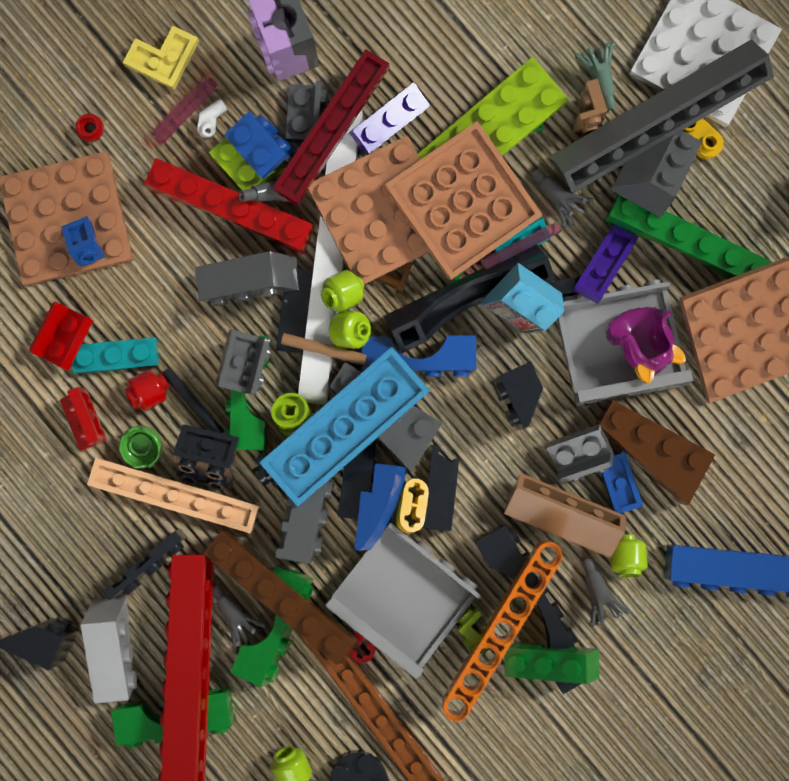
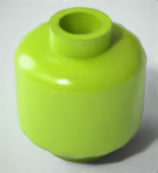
M348 270L340 271L323 282L320 293L321 299L327 308L336 312H345L363 300L364 283L353 272Z
M358 311L339 312L332 317L329 324L330 339L334 345L340 348H361L368 342L371 335V325L365 314Z
M623 535L610 558L612 571L618 573L621 578L642 576L641 572L648 567L646 544L643 541L635 540V535Z
M286 746L274 754L270 769L276 781L310 780L312 768L302 749Z

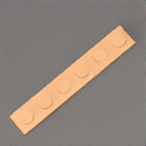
M95 458L87 483L88 486L250 534L253 531L260 505L101 458Z

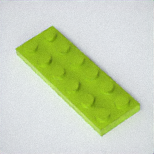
M532 56L417 155L421 160L478 121L503 157L568 103L569 99Z

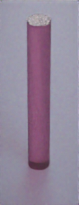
M555 222L481 260V263L485 270L560 233L561 228Z

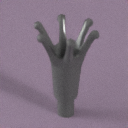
M540 169L535 170L531 175L540 185L539 188L554 204L562 222L561 227L563 228L567 226L565 217L569 227H572L574 224L570 217L573 215V212L569 206L574 207L583 215L587 213L586 209L581 208L574 201L592 203L594 200L592 197L587 198L575 193L572 194L571 191L552 177H547Z
M281 175L271 181L252 186L251 189L239 191L241 202L280 200L287 201L289 204L292 203L273 191V186Z
M589 558L581 561L586 572L585 580L591 598V621L589 626H595L596 611V623L601 625L605 621L604 604L610 609L614 618H619L623 615V612L629 614L630 610L625 608L610 592L600 570L597 571L593 559Z
M220 584L213 587V596L217 600L216 604L227 622L231 633L233 651H237V646L240 645L239 634L243 644H249L244 634L243 626L251 634L255 633V631L263 634L264 630L255 625L266 628L267 624L265 622L262 623L247 614L230 594L227 595Z

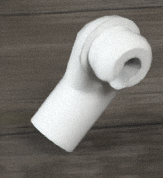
M221 99L199 113L197 130L201 137H212L215 134L216 118L228 111Z

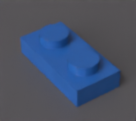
M626 452L613 455L612 466L601 473L613 511L621 514L643 507Z

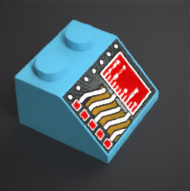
M519 263L511 269L481 302V305L524 334L546 331L565 311L562 293Z

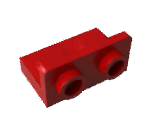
M54 301L29 348V352L69 371L94 320Z
M76 387L67 391L68 396L61 398L60 403L79 450L84 451L106 442L107 438L87 389Z

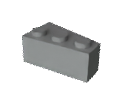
M127 596L115 597L111 600L108 598L93 599L80 626L94 704L127 701L130 699L132 690L137 687L136 671H133L132 665L133 650L130 640Z

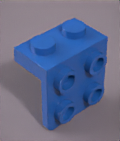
M250 111L224 134L262 179L266 178L284 160L290 162L296 153L286 140L284 141L279 135L276 137L279 131L268 119L266 120L261 114L255 116Z

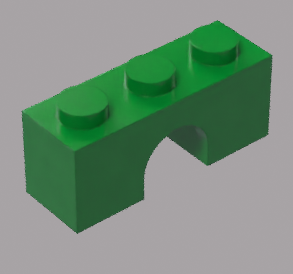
M518 642L510 645L504 655V677L589 684L600 678L599 649L584 647L546 649L545 644Z

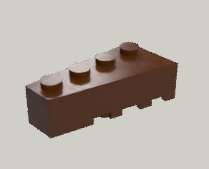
M614 400L607 401L595 425L600 424L605 436L621 451L626 452L636 465L668 491L677 502L689 506L715 454Z

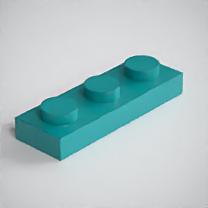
M157 338L82 344L72 363L73 373L82 374L160 366Z

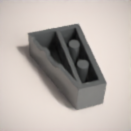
M268 251L195 267L199 301L211 302V306L227 305L229 300L237 302L252 300V297H268L278 293L299 290L296 268H298L297 258Z
M328 480L298 507L288 496L285 521L282 523L281 528L282 538L280 548H277L276 558L310 564L315 554L320 555L323 538H318L320 526H326L328 510L323 508L325 498H331L333 482Z

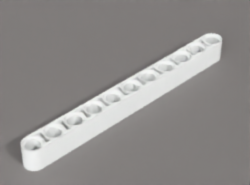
M363 109L327 161L325 175L357 160L359 146L349 132L362 123ZM321 215L305 338L334 346L329 336V324L332 317L338 312L325 306L320 293L323 282L328 277L343 271L345 262ZM303 350L298 394L307 403L326 405L333 357Z

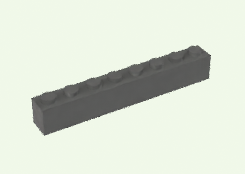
M751 39L551 155L550 157L559 177L573 194L772 79L774 74L769 54Z

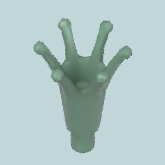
M614 42L605 44L604 58L602 47L597 49L599 63L592 48L587 50L592 62L583 52L575 54V58L584 64L592 79H598L607 110L616 108L611 73Z

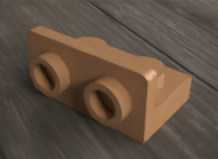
M598 79L586 82L581 93V100L578 101L580 114L577 116L573 127L574 134L582 132L584 136L598 129V127H601L608 112Z

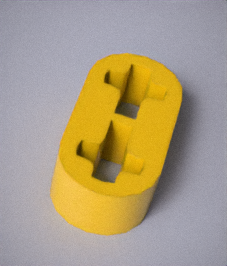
M411 479L404 483L397 506L396 525L405 534H412L423 527L429 495L427 484L423 480ZM416 486V491L420 492V495L415 497L412 503L413 494L408 492V490ZM412 509L411 518L416 520V523L409 527L408 521L404 520V517L408 516Z

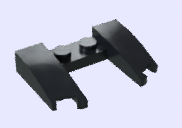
M377 438L344 466L338 517L358 520L361 492H370ZM432 445L427 485L429 495L423 528L451 531L459 460L456 458L452 463L438 453L441 449L439 446ZM397 507L390 523L396 524ZM412 509L410 514L404 517V520L408 521L409 526L416 523V520L411 518Z

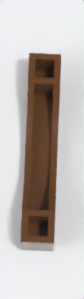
M221 531L203 553L335 665L343 663L360 641L338 621L323 612L286 583L231 532Z

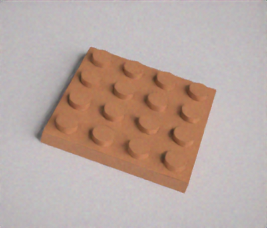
M478 121L383 186L449 281L543 216Z
M408 135L313 181L308 190L348 270L356 276L358 275L364 285L429 253L383 187L384 184L420 160Z
M107 151L0 177L1 193L23 286L27 287L134 261L112 162ZM88 216L93 224L98 244L104 251L105 257L92 264L79 267L68 253L61 226Z
M785 257L679 297L705 398L708 402H715L789 373V258Z

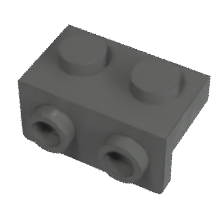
M229 329L215 386L256 395L257 390L261 389L264 375L262 374L264 362L268 361L271 353L270 339Z

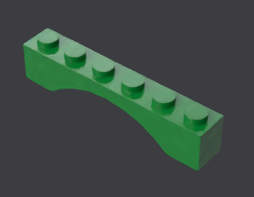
M619 194L616 196L604 220L605 223L611 226L616 224L638 237L654 241L683 253L711 268L726 280L772 263V261L667 211L660 218Z

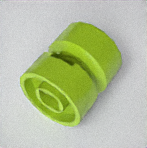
M296 393L281 395L274 401L271 409L274 422L286 438L314 415L306 400Z

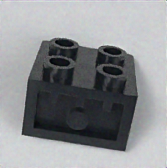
M183 424L173 452L177 476L187 483L194 484L198 481L206 483L209 487L216 490L232 489V464L239 445V437Z

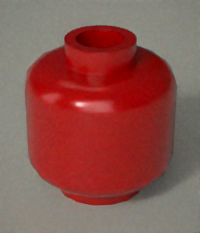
M146 370L128 379V388L124 389L134 409L139 408L142 411H148L166 401L165 390L169 389V386L162 374L156 375L154 371Z

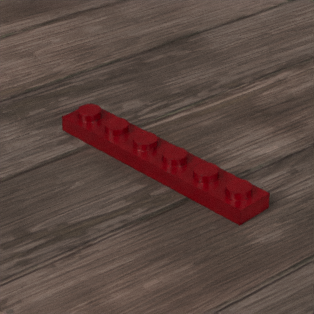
M367 49L364 50L273 186L274 192L295 205H299L309 187L315 181L389 70L390 63Z

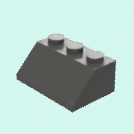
M684 131L676 133L624 163L611 190L661 218L676 198L702 141Z

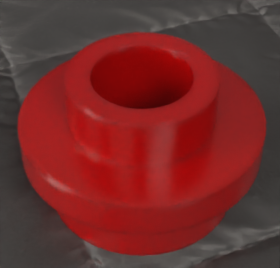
M84 114L76 122V133L86 142L97 141L104 133L103 121L95 114ZM89 125H95L93 132L88 133L86 131Z

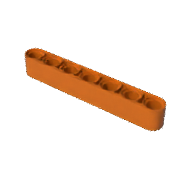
M542 540L534 546L445 692L442 706L443 712L449 720L457 722L464 720L468 716L560 565L562 551L555 543L549 540ZM545 547H552L555 551L554 558L549 562H544L540 558V553ZM530 572H537L540 577L538 584L533 587L527 586L525 584L526 575ZM515 597L524 599V607L520 611H512L509 608L510 601ZM507 623L509 631L506 635L497 636L494 634V628L497 624ZM484 648H490L494 651V656L489 661H482L478 657L479 652ZM469 673L479 676L478 683L474 686H467L463 683L464 677ZM453 699H460L464 705L459 711H452L448 708V703Z

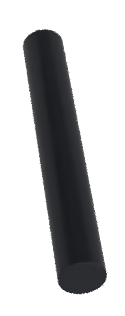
M170 367L162 372L166 381L208 430L218 433L224 432L222 427Z

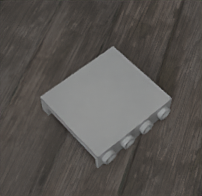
M652 280L644 283L643 287L633 288V285L621 286L616 289V292L605 293L599 304L586 297L578 299L576 295L563 298L565 311L559 316L557 321L576 407L687 386L693 381L691 370H686L684 363H670L664 370L654 374V378L650 383H644L638 378L635 370L626 362L620 345L613 346L607 340L605 334L608 324L616 316H620L621 313L639 307H656L657 309H665L671 312L672 316L666 319V323L672 331L674 345L681 349L667 291L671 286L670 282L661 283L660 280Z
M389 523L380 539L371 550H367L324 605L414 678L418 679L424 671L422 667L475 598L479 599L481 595L475 591L478 586L465 576L460 579L452 573L455 568L443 558L438 561L430 554L433 550L420 540L416 544L408 537L410 534L401 532L397 525L394 526Z

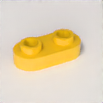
M703 118L695 122L693 128L687 127L682 130L702 141L696 154L698 157L708 160L716 157L721 152L724 144L722 136ZM706 139L712 140L714 146H707L705 142Z

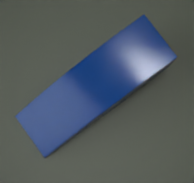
M375 464L372 492H361L355 550H371L384 533L399 503L407 467Z

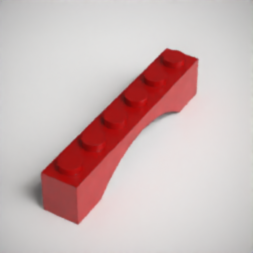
M155 158L144 182L148 189L156 194L228 220L301 255L305 254L315 231L312 223L262 202H254L253 200L241 202L238 192Z

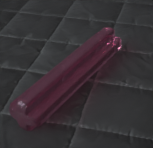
M208 75L204 76L152 131L153 137L160 143H165L217 88L216 82Z

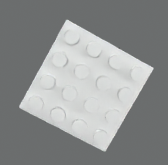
M670 0L629 75L661 92L751 39L769 53L782 29L730 0ZM746 94L706 117L726 128Z

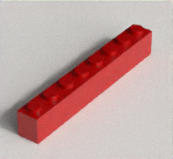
M172 555V562L168 565V577L171 580L170 591L166 597V604L169 608V620L165 624V635L168 638V644L163 657L164 666L166 667V680L162 684L165 706L160 718L161 727L163 728V740L159 746L162 768L157 781H205L214 562L206 555Z

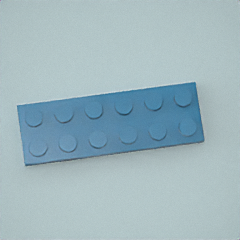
M391 347L266 456L260 464L298 507L428 394L430 390Z

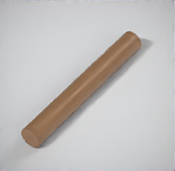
M286 333L283 334L281 340L283 345L363 366L367 359V354Z

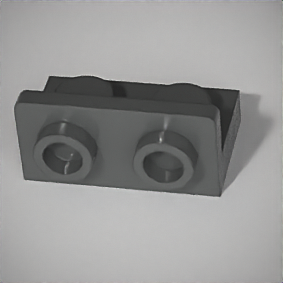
M316 81L315 85L289 84L286 126L287 142H303L322 115V107H327L328 91L323 90L322 81Z
M600 424L547 442L546 449L558 470L557 480L560 484L568 481H578L583 476L594 472L602 473L613 464L614 451Z

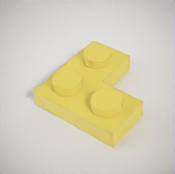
M172 26L160 50L135 38L123 64L125 67L175 90L199 40L197 37Z

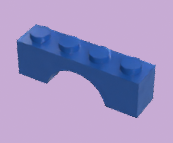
M447 336L442 348L436 354L424 359H414L403 355L394 346L391 337H370L368 342L362 347V353L367 354L366 363L364 366L362 365V372L391 347L413 372H425V377H442V372H453V377H470V372L476 371V336Z

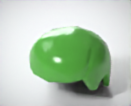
M148 426L131 427L120 438L119 452L123 460L135 469L152 467L162 455L163 443L160 435Z

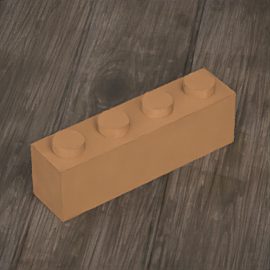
M523 473L519 474L510 492L504 514L516 521H523L543 532L552 533L562 537L567 542L579 544L596 554H603L610 558L625 533V515Z

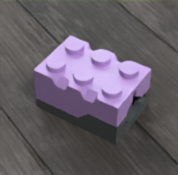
M249 0L252 10L248 11L247 15L269 74L275 73L279 82L319 66L314 37L299 0Z

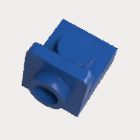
M88 216L61 226L68 253L79 267L92 264L105 257L104 251L98 244L93 224Z

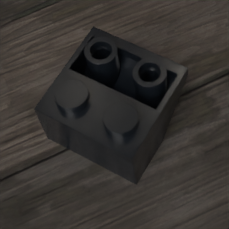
M531 361L494 379L496 382L493 386L494 392L499 401H505L508 408L505 411L506 418L510 426H516L518 430L530 426L543 390V386Z

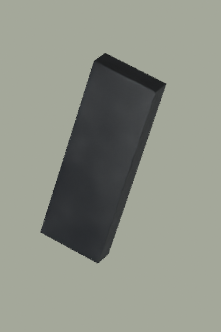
M296 268L299 290L283 292L276 351L303 354L302 349L281 344L284 333L305 338L313 270Z

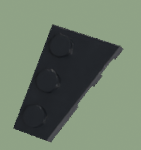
M181 529L174 531L144 557V561L138 562L123 574L122 580L113 585L110 584L102 592L109 600L124 592L130 595L141 585L138 581L146 573L149 577L152 576L163 566L160 563L162 559L167 555L172 558V555H176L184 548L182 542L187 539V536Z

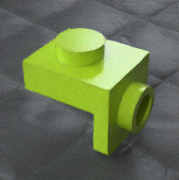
M478 607L473 611L470 608L467 609L458 620L460 622L457 626L458 631L465 637L462 642L470 650H472L481 635L472 626L483 614ZM484 648L480 653L484 656L490 648Z

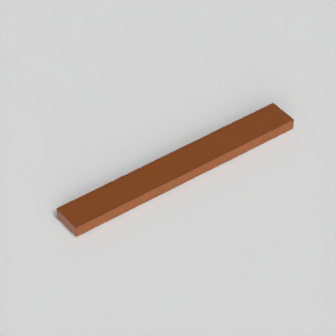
M302 637L407 780L445 781L402 721L350 654L343 663L335 665Z

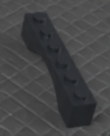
M534 243L384 315L385 322L400 352L404 353L427 342L446 322L461 312L480 304L517 263L547 283L556 280L548 256Z
M504 524L474 540L488 566L506 574L512 579L516 578L529 556L527 552L522 554L517 544L521 541L513 527L507 529ZM530 572L525 577V584L533 587L538 584L540 577L536 579L533 572ZM546 586L536 605L543 618L547 649L575 647L574 644L579 641L570 626L566 629L560 621L564 615L556 602H549L545 594L550 591ZM555 681L562 694L581 685Z

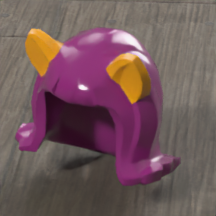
M639 307L625 311L620 316H616L608 324L605 331L607 340L613 346L620 345L626 362L635 370L638 378L646 384L653 380L654 374L664 370L670 363L683 364L686 361L683 351L674 345L672 331L666 323V319L672 316L671 312L665 309H657L656 307Z

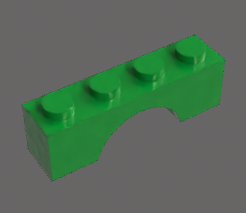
M269 359L267 362H264L263 369L269 367ZM231 390V399H226V415H230V427L225 428V434L239 437L237 450H267L268 422L261 420L253 414L247 404L246 393Z
M275 565L273 571L309 600L313 592L311 584L314 578L288 566ZM275 614L274 627L269 636L258 644L242 645L230 673L258 687L269 685L270 682L273 683L280 670V667L277 665L281 655L284 656L290 647L291 640L289 636L293 628Z
M230 687L209 690L207 731H211V734L225 733L235 721ZM146 700L120 704L111 711L116 746L125 745L126 748H135L143 745V741L154 740L155 744H160L163 740V728L160 723L161 716L150 708Z

